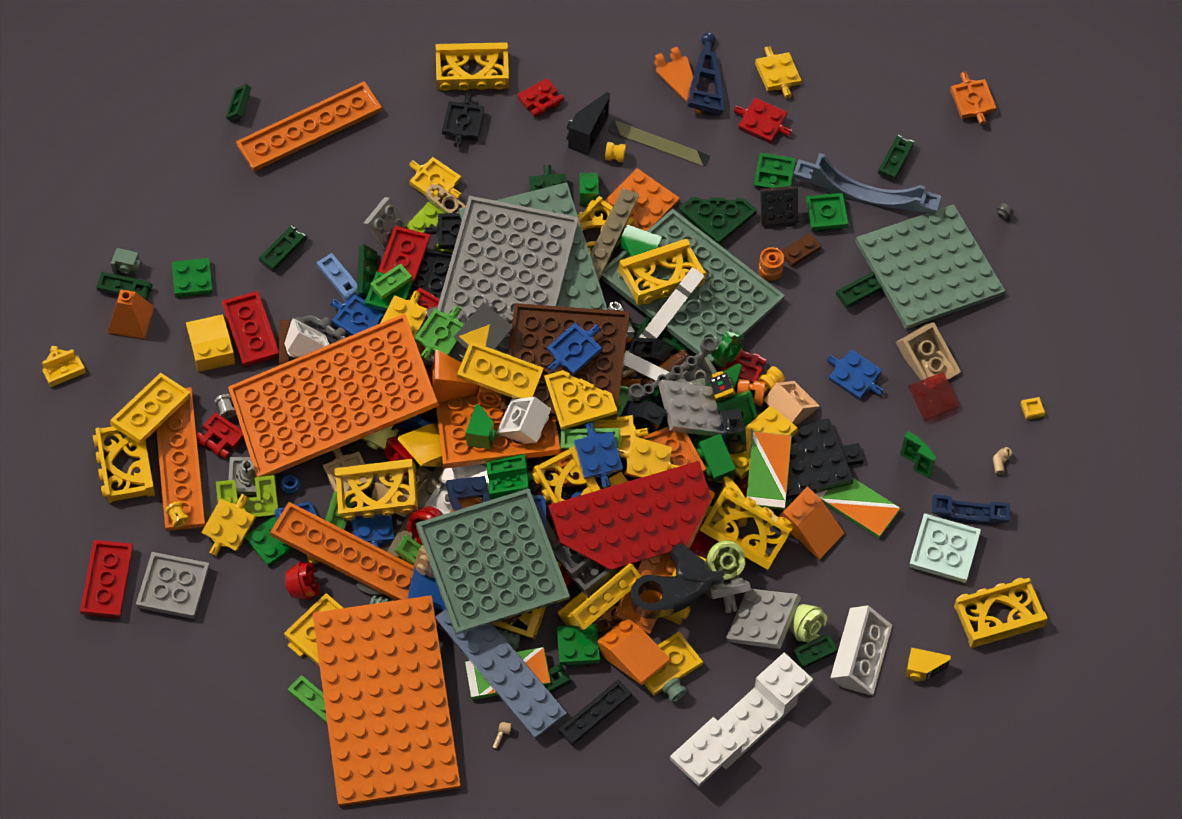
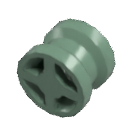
M677 677L669 680L662 687V691L669 695V700L672 703L678 701L687 693V689L681 686L680 680Z

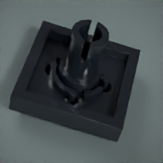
M797 185L760 189L762 226L799 222Z

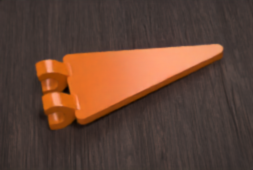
M678 47L670 49L672 61L667 64L662 53L655 55L656 73L687 103L688 91L693 78L688 58L681 56ZM694 109L698 114H702V110Z

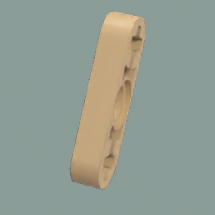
M437 184L431 185L426 192L427 199L444 213H454L458 207L460 209L466 208L462 202ZM437 190L438 196L432 197L431 191ZM444 195L445 198L442 200L441 203H439L440 198H442ZM448 200L452 201L455 205L451 210L447 209L444 205Z

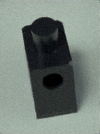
M740 409L722 411L720 413L724 430L722 436L729 454L746 452V431ZM737 435V440H732V437Z

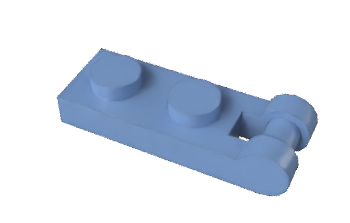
M332 253L317 262V267L339 292L345 302L349 301L354 294L357 295L356 281ZM350 286L351 289L347 291L345 288Z

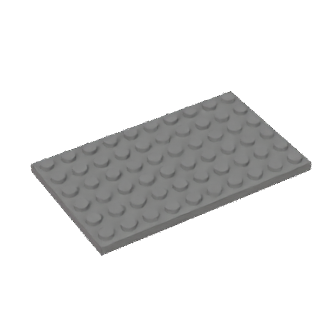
M469 196L437 310L450 314L454 307L458 306L462 311L457 316V319L465 324L483 302L485 304L489 302L498 309L496 311L501 317L506 315L511 321L513 319L515 303L557 306L579 217ZM511 331L495 350L508 355ZM458 343L450 357L462 363L467 349ZM432 352L427 361L423 359L424 364L432 365L435 353Z

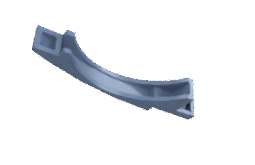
M819 153L816 164L798 159L792 177L827 188L826 193H843L844 198L888 208L936 213L941 200L940 195L924 191L925 186L922 185L903 190H888L862 184L841 173L822 153Z

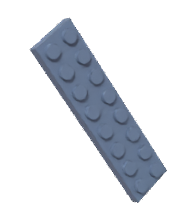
M446 609L435 617L438 624L534 739L538 738L567 715L566 711L492 623L455 635Z

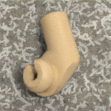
M1008 447L1000 449L993 456L995 473L997 475L1005 473L1004 463L1012 455V451Z

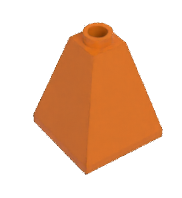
M120 290L108 334L145 340L154 306L136 292Z
M436 350L429 379L438 403L475 395L477 389H480L481 386L457 378L462 363Z

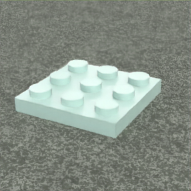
M924 513L909 567L966 583L981 529Z

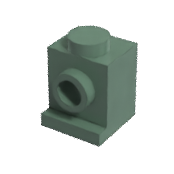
M116 248L111 261L112 272L115 274L117 271H120L123 274L136 275V272L140 271L142 265L137 252Z

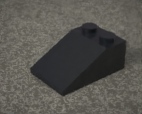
M606 92L577 112L573 120H569L567 125L569 132L566 137L569 149L589 155L609 115V92Z

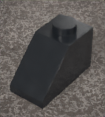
M633 337L629 353L647 361L664 363L671 357L673 345L655 338Z
M627 401L620 417L633 415L635 426L641 429L648 428V432L653 433L658 429L667 410L650 401Z

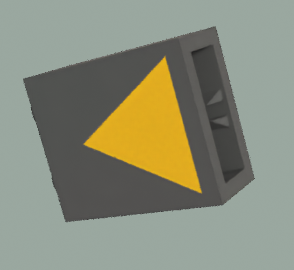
M483 302L453 338L466 349H468L470 341L495 350L514 328L511 326L513 321L506 315L502 317L496 313L498 309L490 302L488 304Z

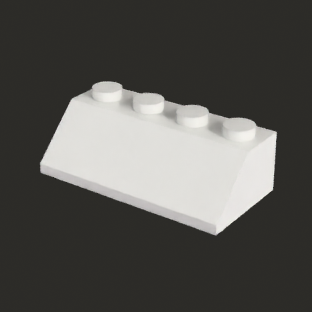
M869 606L850 608L830 678L843 688L873 695L892 624Z

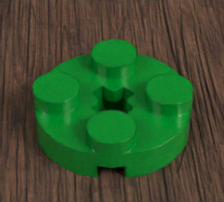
M727 331L723 335L719 347H716L715 351L711 354L714 362L721 368L726 367L725 363L728 361L732 363L743 347L740 342L741 339L744 340V336L736 331L732 333Z

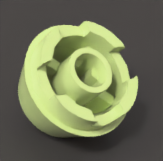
M390 426L361 439L367 442L366 445L372 449L377 450V448L385 450L387 439L396 437L399 430H391L393 426Z
M721 541L710 549L707 556V564L712 571H723L725 574L723 576L724 580H728L742 572L745 566V555L737 543Z
M801 604L795 611L789 629L799 642H811L820 636L817 633L821 626H826L827 615L822 612L820 607Z

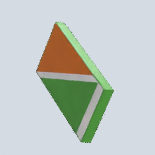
M753 431L746 497L755 500L756 504L762 508L785 510L792 435Z
M854 478L853 484L815 493L826 506L878 539L901 509Z
M544 647L516 652L545 687L551 686ZM465 661L471 700L498 696L470 661Z

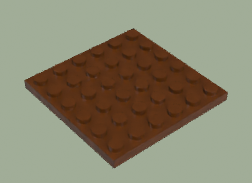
M514 304L512 326L514 328L510 334L508 355L544 368L533 397H536L551 408L548 416L557 415L544 377L552 374L547 367L555 361V358L547 351V347L574 323L586 331H589L597 324L601 331L593 338L602 347V351L573 377L585 380L598 389L612 393L617 414L601 419L617 420L630 317L629 311ZM560 366L554 372L556 373L563 370L565 372L570 373L566 368ZM502 394L501 412H506L510 401L514 398Z

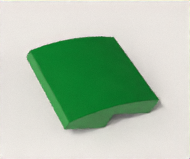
M760 153L754 186L763 188L791 186L796 158Z
M908 431L904 436L900 455L914 462V471L930 479L936 457L920 438Z
M525 454L487 462L489 495L491 499L529 489Z

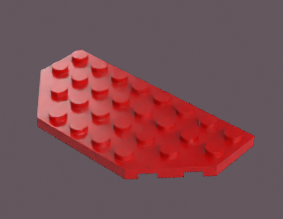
M696 461L550 504L548 507L561 545L578 552V554L591 561L597 562L608 570H613L670 553L676 544L687 546L711 500V495L700 461Z

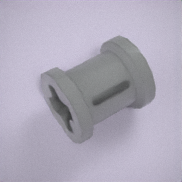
M229 394L220 395L214 401L220 409V416L225 419H230L236 415V410L232 406V398Z

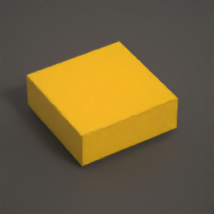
M1040 397L1021 401L1020 404L1026 420L1044 417L1045 411Z

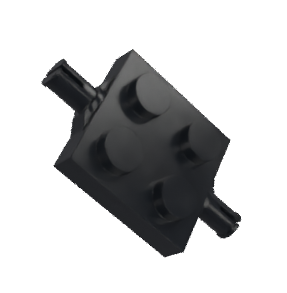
M468 93L465 94L464 102H448L442 135L456 137L454 146L457 147L458 145V148L462 146L463 139L478 140L485 107L472 104L473 95L469 93V98Z
M438 213L436 227H425V233L436 234L438 249H454L462 222L459 213Z

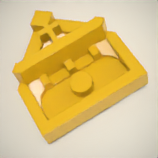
M52 346L48 358L42 362L43 373L50 388L86 373L79 356L75 355V351L72 349L65 351L58 349L57 346Z

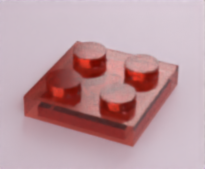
M944 372L913 383L908 387L924 421L960 406Z

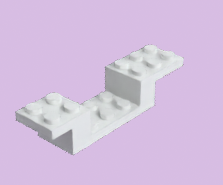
M783 653L756 678L755 687L718 721L714 717L711 718L670 756V760L699 787L721 766L725 769L729 768L797 705L798 695L813 682V679L788 655Z

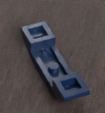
M933 494L932 513L946 519L966 523H1008L1010 521V503L991 501L990 504L952 500V496Z

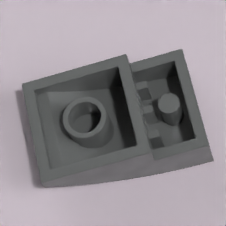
M559 541L551 546L556 561L560 563L562 569L588 598L618 573L617 569L608 570L597 562L591 561L578 554V552L561 545Z

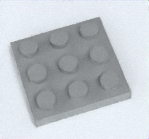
M661 380L658 385L664 409L667 410L666 417L670 431L712 437L724 434L711 386Z
M151 552L136 607L195 619L210 564Z
M757 589L746 591L726 639L729 643L780 649L800 602V596L794 593Z

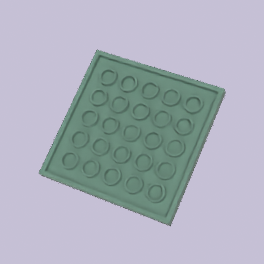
M954 204L938 209L936 213L929 212L856 237L855 242L872 272L874 271L876 279L881 284L884 293L905 329L1005 294V289Z
M530 489L416 523L455 635L561 602L570 597Z

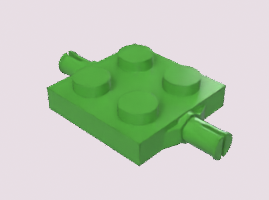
M455 306L450 314L434 309L414 337L415 342L426 348L420 355L424 361H427L431 353H435L436 350L450 356L459 342L453 337L464 325L457 319V316L462 311L460 307Z

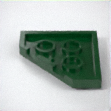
M691 197L679 207L678 212L716 243L721 244L757 214V209L744 198L725 200V198L710 197V199H699V197Z

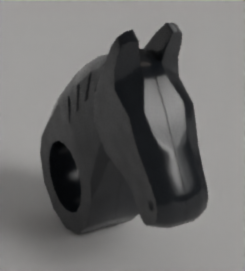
M676 544L670 551V557L676 565V576L644 575L636 579L631 587V606L636 614L645 619L673 615L700 599L711 586L723 583L725 581L723 577L725 576L724 572L712 571L708 564L687 546ZM648 590L657 591L662 595V598L655 603H646L639 597L644 591Z

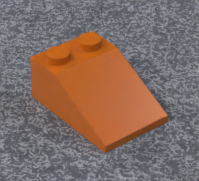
M806 487L779 516V518L784 517L791 522L793 528L790 533L819 560L844 534V531L824 502L809 487Z
M627 617L597 641L601 656L641 685L671 662L670 658L643 629Z

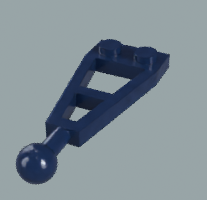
M707 32L701 38L705 49H702L688 91L687 107L722 115L724 111V92L716 52H712V45L715 43L716 38L713 33ZM704 59L710 60L711 69L702 67ZM699 76L713 79L716 95L695 90Z
M485 476L446 481L448 497L453 511L461 509L458 500L482 498V503L489 501Z

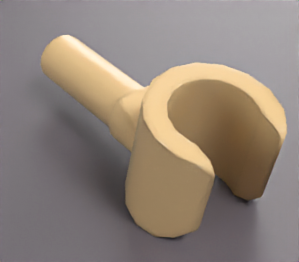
M500 723L498 735L492 748H498L503 734L510 735L511 723Z

